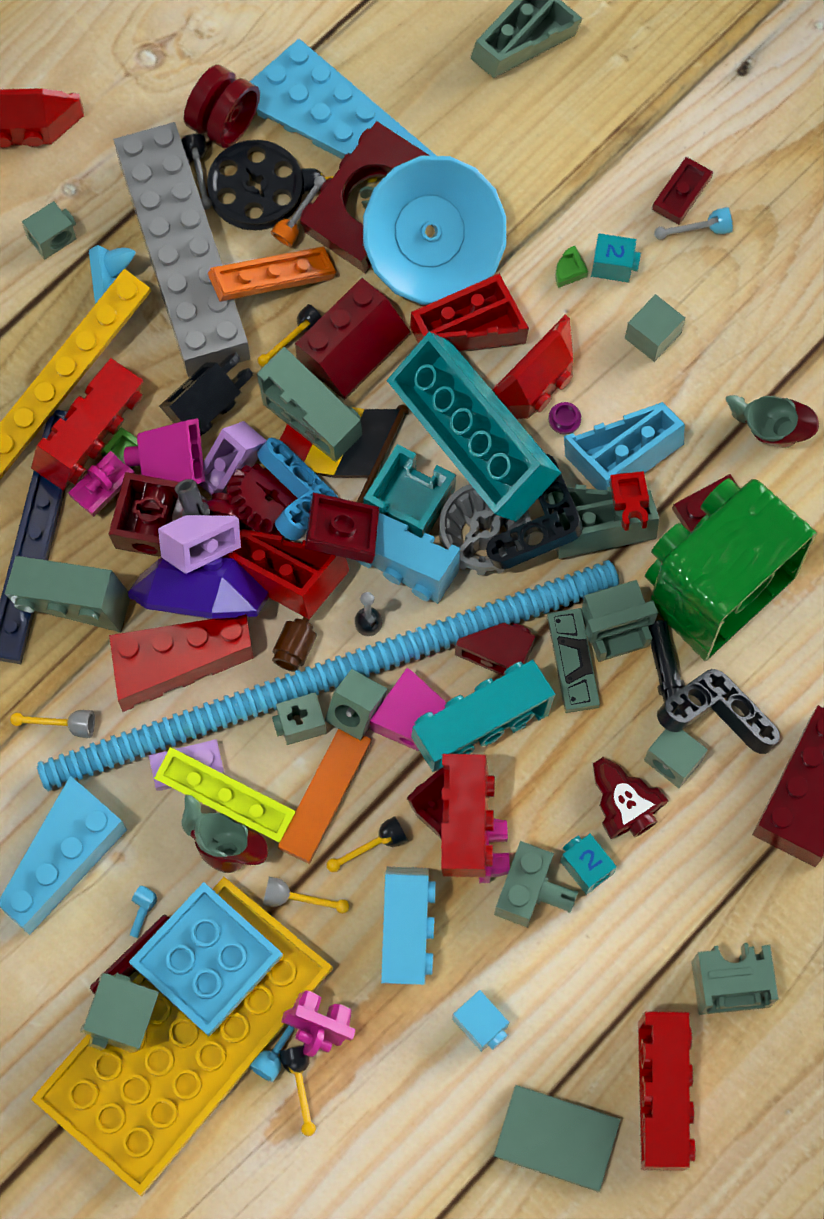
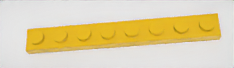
M123 269L0 422V479L151 293L150 287L126 269Z

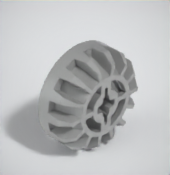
M471 484L457 490L446 501L440 515V542H442L445 549H449L451 544L461 548L460 569L464 571L466 568L476 570L477 575H485L486 571L493 570L501 573L505 569H498L493 566L488 556H478L475 553L479 549L486 550L487 543L493 537L499 535L500 528L503 525L507 531L531 521L530 514L527 510L517 522L495 515ZM466 523L470 527V531L465 536V542L463 543L461 531ZM530 534L526 538L527 544L529 543ZM514 541L518 551L522 550L519 541ZM505 547L499 549L501 557L507 555Z

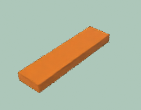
M324 246L212 267L208 272L209 279L220 302L331 280L337 274Z
M338 728L278 845L279 850L308 864L311 863L372 743L371 738L363 736L360 741Z

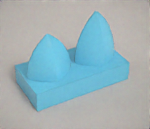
M99 245L89 249L95 304L123 269H126L136 254L135 250L130 248L108 250Z

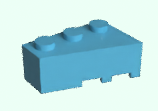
M386 867L381 983L425 985V975H432L433 953H426V939H434V917H427L428 903H435L436 881H429V868Z

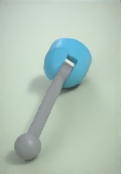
M728 207L717 209L709 215L708 221L668 229L658 227L655 229L654 235L657 239L662 240L667 235L707 227L716 234L732 233L733 225L730 210Z

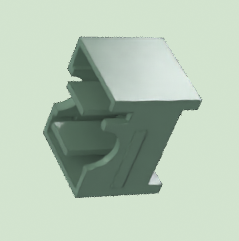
M744 943L741 946L742 955L739 956V963H731L725 960L718 946H714L711 951L698 952L691 963L699 1015L770 1008L778 1000L770 945H763L762 951L759 954H755L754 947H749L748 943Z

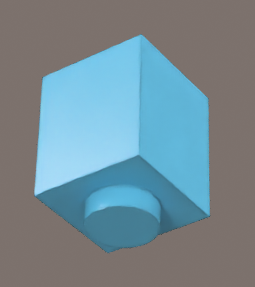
M481 990L474 994L453 1014L452 1020L481 1052L487 1046L492 1050L495 1049L508 1036L505 1030L508 1028L509 1021Z

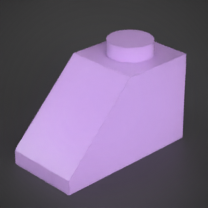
M244 421L223 428L203 462L205 482L199 483V485L211 495L213 493H227V484L237 469L241 470L245 465L253 467L258 459L257 452L267 440Z
M185 515L158 528L161 557L185 574L241 548L239 518L235 516Z

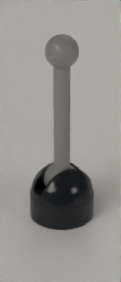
M190 134L183 137L181 142L186 157L194 161L203 208L209 209L212 206V200L207 195L200 159L204 157L207 151L206 139L202 134Z
M365 592L360 598L364 608L360 609L355 616V627L361 635L373 636L382 627V617L376 609L371 607L374 602L373 594Z

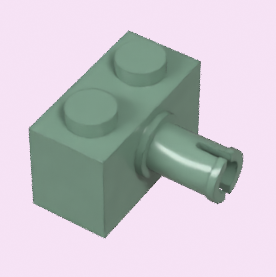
M520 841L494 915L528 927L536 903L540 904L542 901L571 913L578 891L548 882L549 878L546 875L554 853Z

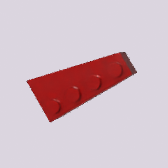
M110 358L84 391L86 394L85 398L78 396L71 404L65 415L67 421L59 418L53 425L47 439L43 437L37 444L31 469L63 491L70 483L76 485L87 470L83 467L89 458L95 460L104 449L106 444L102 441L107 434L114 435L125 420L121 417L127 408L133 411L142 399L143 394L140 393L143 380Z

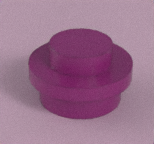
M561 402L551 408L548 422L555 432L571 434L581 424V413L574 404Z

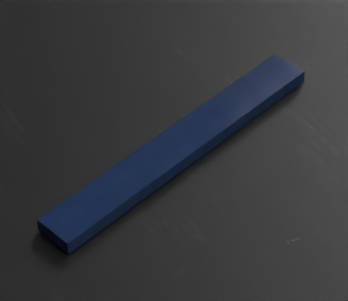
M57 409L46 422L42 438L47 439L53 425L59 418L67 421L65 415L68 411ZM33 471L0 599V661L20 665L34 612L29 613L16 609L14 607L15 604L5 595V590L16 556L48 560L65 490H61L36 471Z

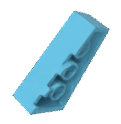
M71 775L0 897V908L29 935L127 831L122 820Z

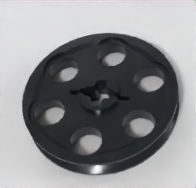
M264 140L242 141L226 148L213 161L207 178L208 194L212 200L213 209L227 223L245 230L269 229L274 227L280 220L288 219L298 208L303 194L302 172L296 159L280 145ZM257 151L265 155V159L259 163L251 162L248 159L251 153ZM225 165H233L237 168V172L234 175L225 176L220 173V169ZM280 166H287L292 170L288 177H279L274 172ZM249 174L252 181L261 185V195L258 189L250 186ZM229 192L234 194L236 199L230 204H223L218 200L219 196ZM278 194H287L291 198L290 202L286 205H278L273 199ZM251 207H258L263 211L262 215L256 219L247 217L245 212Z

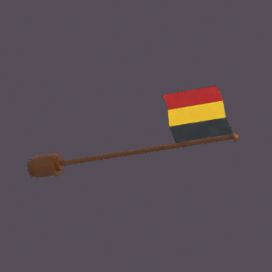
M404 404L399 405L396 409H361L351 407L361 417L362 436L337 462L287 424L280 437V441L286 444L316 475L334 478L368 477L357 500L359 503H364L363 498L373 484L404 414H409V408ZM303 617V619L296 618L294 621H286L273 648L274 657L272 661L277 666L295 672L299 666L304 665L317 637V634L313 631V626L309 623L310 619Z

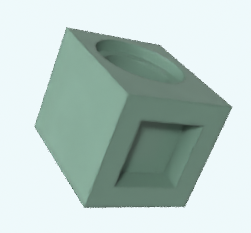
M54 201L22 221L27 238L44 260L76 240L73 229L76 225L74 218L66 208L61 210Z

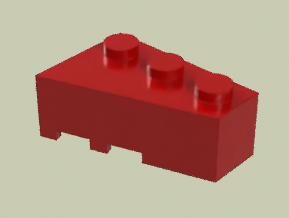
M500 273L411 312L410 329L418 343L428 332L451 341L458 351L526 344L529 327Z
M442 754L444 788H442L441 870L443 877H486V867H493V845H487V832H494V810H488V797H495V776L488 773L486 754Z

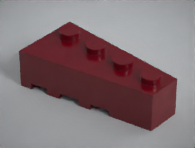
M819 705L811 715L752 833L756 838L813 867L818 865L823 859L824 708Z

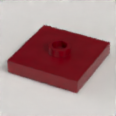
M313 492L310 501L305 549L372 564L376 549L379 507Z

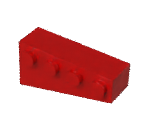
M246 614L235 618L208 619L109 635L117 698L122 712L134 708V705L150 699L152 701L163 696V693L180 686L186 687L195 683V680L204 676L217 674L254 658Z
M644 1012L638 1021L641 1170L685 1171L690 1168V1162H695V1140L690 1139V1124H694V1103L690 1101V1087L693 1086V1066L690 1064V1050L692 1048L690 1012Z

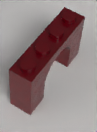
M376 121L371 129L367 128L361 134L358 146L354 151L344 156L339 165V170L334 177L328 178L323 183L317 199L313 203L307 204L302 211L300 222L304 233L366 273L371 263L363 246V224L351 217L346 211L350 193L364 180L374 177H385L395 166L419 156L430 155Z

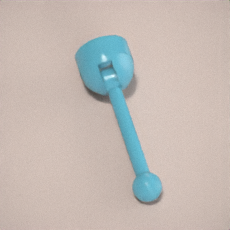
M288 1025L273 1050L262 1051L250 1064V1069L265 1080L274 1082L281 1070V1060L278 1056L279 1051H281L295 1028Z

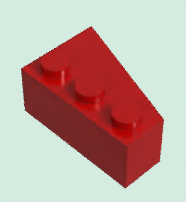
M246 529L240 531L241 548L223 556L224 558L235 559L268 592L270 599L307 619L313 616L349 572L346 558L305 549L306 540H303L301 544L285 541L283 536Z

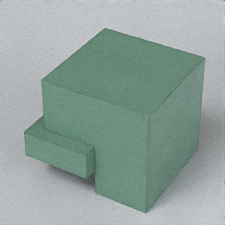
M637 580L584 596L581 610L586 627L585 633L589 644H592L598 662L650 647L652 636L648 626L655 623L658 611L653 600L645 603Z
M102 973L99 977V984L86 1021L80 1030L82 1033L91 1035L88 1046L101 1051L106 1048L107 1044L132 1053L139 1050L159 992L129 982L130 977L118 973L113 976Z

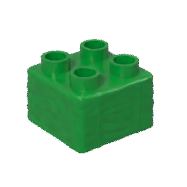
M730 478L724 480L702 503L701 509L706 515L697 524L692 533L682 523H678L660 538L651 551L657 560L645 574V578L654 586L650 601H654L661 618L667 621L668 625L704 661L713 656L797 577L817 535V532L805 520L800 518L757 479H751L742 488Z

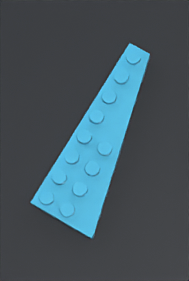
M297 39L249 81L258 86L260 90V100L256 111L259 117L265 120L269 118L283 125L284 129L292 134L297 132L312 140V144L341 159L346 154L354 151L358 146L361 134L367 128L371 129L376 121L428 155L436 156L300 39Z

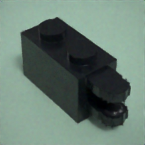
M236 352L225 358L219 365L217 362H206L159 407L173 423L198 418L200 436H202L213 426L211 421L219 413L223 415L235 406L236 401L234 399L242 393L239 389L252 378L253 372L247 368L240 371L232 380L228 377L227 373L241 360Z

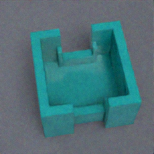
M397 444L363 498L364 504L379 507V513L408 525L409 532L422 538L424 533L429 534L440 516L446 501L454 493L456 475L438 465L433 470L432 478L416 470V453Z

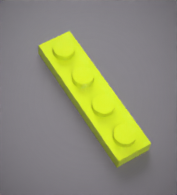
M172 747L169 748L154 779L185 795L193 796L199 802L279 843L296 812Z

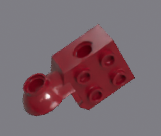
M125 472L108 533L115 549L161 557L158 528L183 517V507L175 491V486L179 482ZM213 493L209 501L202 499L210 509L209 516H235L238 518L234 508L229 504L226 493ZM239 519L240 531L242 529L247 530L248 526Z

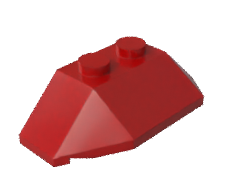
M44 88L0 89V148H6L10 145L38 147L45 144H53L84 116L80 94H67L62 91Z
M564 314L548 333L492 389L516 419H528L536 410L538 412L543 411L551 401V394L557 388L560 390L564 389L573 377L571 373L573 349L570 318Z

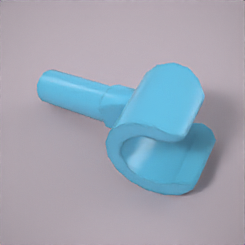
M139 886L132 897V902L140 906L130 932V936L135 938L139 936L145 916H147V913L157 902L156 894L144 886Z

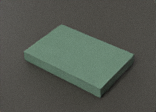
M515 1085L493 1157L600 1192L621 1119Z

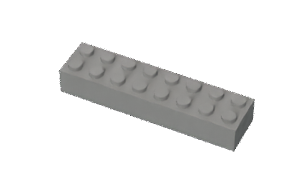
M172 122L115 138L114 143L118 160L187 376L191 377L206 362H217L219 365L225 358L235 352L241 359L239 362L249 360L248 341L234 299L220 302L208 276L210 268L222 266V262L176 123Z

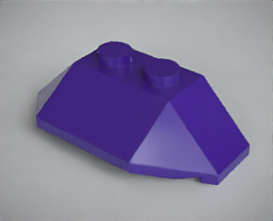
M161 557L140 574L128 591L129 598L135 600L146 609L210 619L235 618L245 614L247 617H257L269 598L268 592L235 559L220 557L187 574Z

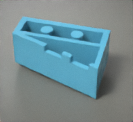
M661 402L624 415L623 420L604 425V423L595 425L594 430L576 436L574 433L564 436L565 457L597 490H607V487H610V475L640 471L646 473L683 446L685 424Z
M379 513L372 564L362 561L357 562L367 568L374 566L382 571L383 576L390 582L397 585L403 583L410 587L412 593L421 600H432L438 604L459 572L461 548L451 544L449 549H445L433 543L435 540L434 536L424 533L422 538L408 531V525Z

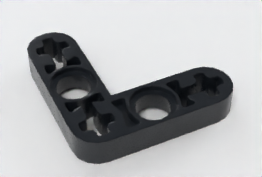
M546 454L559 469L554 457L549 454ZM562 474L538 498L544 511V516L496 535L487 543L486 552L493 566L498 569H508L579 538L582 534L583 525ZM560 491L564 494L563 499L557 504L546 502V498L551 492ZM564 512L571 527L568 530H564L558 516ZM532 532H541L543 534L542 541L537 545H528L526 543L527 536ZM516 540L519 541L522 547V550L518 551L517 546L514 542ZM501 547L506 548L507 555L501 557L499 554Z
M710 669L670 696L657 711L658 721L665 729L671 732H680L713 709L750 749L759 754L768 753L780 740V734L776 726L727 675L717 669ZM688 695L696 697L700 701L701 706L694 704ZM731 706L739 708L743 712L744 717L736 714ZM680 708L683 713L675 716L673 713Z

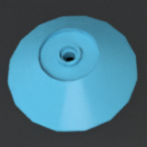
M419 156L395 166L373 189L363 215V246L374 273L395 294L420 305H428L490 278L496 273L506 247V214L496 189L477 168L451 156ZM428 225L433 226L435 230L431 238L425 233Z

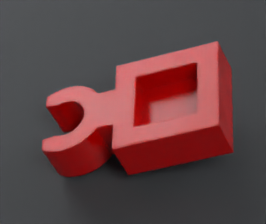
M644 471L610 475L609 483L614 510H624L621 521L622 528L625 531L629 530V520L631 518H638L641 521L642 529L647 528L648 513L644 508L649 507V495Z

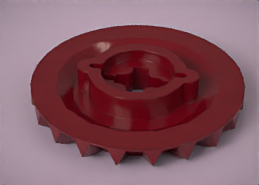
M258 463L253 467L245 465L241 470H236L227 484L229 504L234 508V512L243 523L257 532L283 536L277 530L275 520L287 506L298 498L266 467L262 468ZM271 497L273 500L269 502L265 498Z

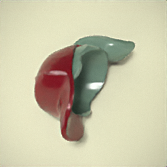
M737 395L726 396V402L731 409L732 416L739 422L747 423L757 440L768 445L787 448L796 442L805 441L813 437L819 429L818 417L814 410L797 401L777 396H763L747 404L744 398Z
M185 795V809L181 822L182 828L187 835L195 840L199 854L209 866L224 873H232L239 870L244 864L259 865L265 862L268 855V845L261 835L250 831L244 824H238L222 813L202 814L199 801L191 795Z

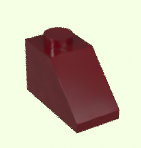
M501 623L459 638L455 647V655L504 676V672L517 662H522L523 665L526 664L534 647L535 636L531 634L528 628L522 625L512 624L511 626Z

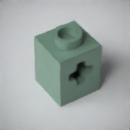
M316 692L276 704L278 715L273 716L272 720L277 737L284 735L287 745L327 734L326 724ZM300 715L303 724L296 725L293 716Z

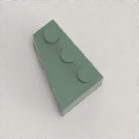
M21 556L15 557L5 590V595L15 604L14 607L18 610L29 613L38 611L120 633L130 602L128 590L112 570Z

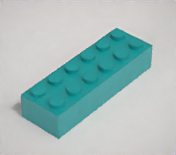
M428 332L386 380L495 515L517 522L561 474V471L451 341Z

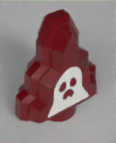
M605 757L593 763L595 784L603 795L599 805L605 816L602 825L609 838L613 839L629 830L635 838L652 828L658 822L653 814L668 803V799L657 787L649 788L641 778L628 777L619 765Z

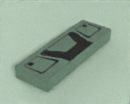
M581 608L548 613L547 620L565 713L599 708L600 702Z

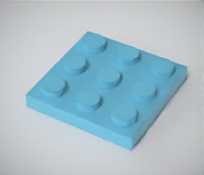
M203 882L137 952L129 963L210 1037L283 957V953Z

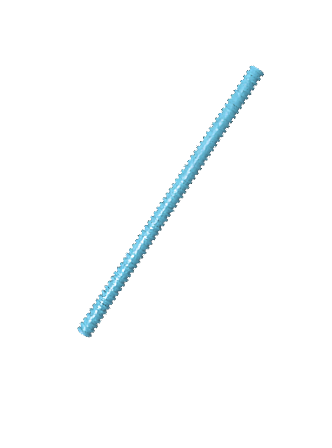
M605 560L603 565L594 564L593 569L586 567L582 573L577 570L574 571L573 576L566 574L562 580L559 577L555 578L554 583L546 581L544 586L535 585L534 590L527 588L523 594L518 591L515 592L514 597L507 595L503 601L498 598L494 604L487 602L483 608L476 606L475 611L467 609L465 614L456 613L455 618L448 616L444 622L436 620L433 626L428 623L424 629L417 627L415 629L416 632L412 633L408 630L404 636L397 634L395 636L396 639L386 638L385 643L377 641L375 642L376 646L366 645L365 650L355 649L356 653L354 654L346 652L345 657L335 656L334 661L327 659L323 665L318 662L315 663L314 668L307 666L303 672L296 670L295 675L290 676L287 673L285 678L281 680L279 677L274 678L275 682L270 683L267 680L264 682V686L260 687L259 684L254 685L255 689L249 690V688H245L244 693L234 692V696L230 698L228 695H225L224 700L214 699L213 704L203 703L204 707L202 708L194 706L193 711L183 710L182 715L172 714L173 718L171 719L163 717L160 723H157L155 720L152 721L151 726L142 725L140 730L132 728L129 734H126L124 731L121 732L120 737L111 736L109 741L101 739L98 745H95L93 742L90 743L89 748L79 747L80 751L78 752L70 750L67 756H64L62 753L59 754L58 759L48 758L47 763L39 761L37 770L44 789L51 791L52 786L62 787V783L66 782L70 775L74 779L82 780L83 775L93 776L94 771L97 770L102 773L105 767L109 766L110 769L115 768L114 764L124 765L125 760L135 761V757L139 755L141 758H144L147 752L155 754L156 749L166 750V746L170 744L172 747H175L178 741L186 743V739L192 737L194 740L197 739L198 734L207 735L209 730L217 732V727L228 728L227 724L231 722L233 725L238 724L237 720L243 719V721H247L248 716L251 715L256 718L258 713L262 711L264 714L269 713L268 709L273 708L277 710V703L315 692L319 695L321 690L329 692L330 687L334 686L336 689L351 669L366 677H370L372 672L379 674L380 669L390 670L391 665L399 667L402 661L407 664L410 663L411 658L415 660L420 659L422 654L427 657L433 650L435 653H438L442 647L449 649L450 644L454 643L456 646L459 638L501 623L510 625L512 622L519 624L520 619L528 621L531 615L536 618L539 617L540 612L547 614L551 608L558 610L559 605L567 607L571 601L578 603L579 598L584 600V596L617 586L619 584L617 571L612 562Z

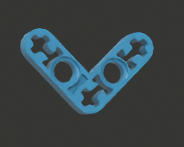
M269 438L259 449L257 456L260 462L298 498L277 517L275 525L285 538L296 541L307 533L310 501L313 492L338 497L286 444L276 438Z

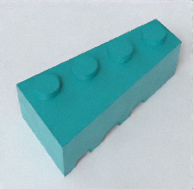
M534 660L524 665L522 662L513 664L504 672L505 675L495 681L489 678L475 687L474 693L465 698L462 695L456 696L445 704V709L436 714L428 712L414 722L415 726L412 728L411 738L432 772L444 767L442 765V754H471L475 749L473 745L479 743L481 746L486 747L496 742L504 734L505 729L510 728L515 733L525 728L526 723L534 715L538 721L549 715L555 692Z

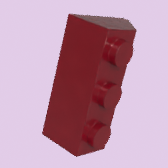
M361 278L295 343L296 358L312 374L345 400L410 335V330L388 299L365 279Z

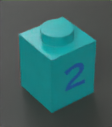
M598 233L591 277L629 283L631 272H638L641 252L635 251L637 239Z
M591 833L583 839L579 835L562 848L565 853L562 854L561 864L586 895L615 873L617 866Z

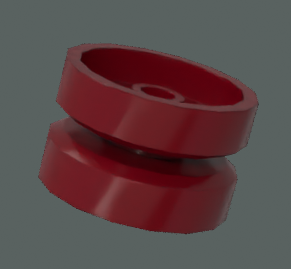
M216 64L210 67L193 87L184 110V123L199 134L207 133L209 140L220 147L228 148L243 136L251 124L259 104L260 90L258 86L248 80L237 79L234 72L222 65Z

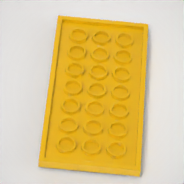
M225 877L212 890L283 953V957L210 1037L139 973L132 983L159 992L140 1049L132 1053L107 1044L106 1048L101 1051L88 1046L91 1035L87 1034L31 1098L35 1104L141 1197L248 1071L254 1059L269 1046L286 1024L281 1022L283 1014L293 1007L298 995L306 990L314 992L333 969L329 963Z

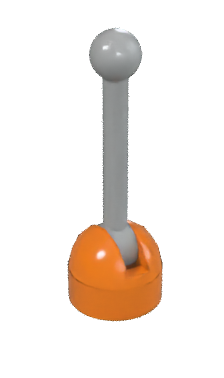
M323 176L315 178L314 187L292 219L280 220L271 230V235L279 242L288 247L293 246L299 235V228L296 223L306 205L312 201L326 181Z

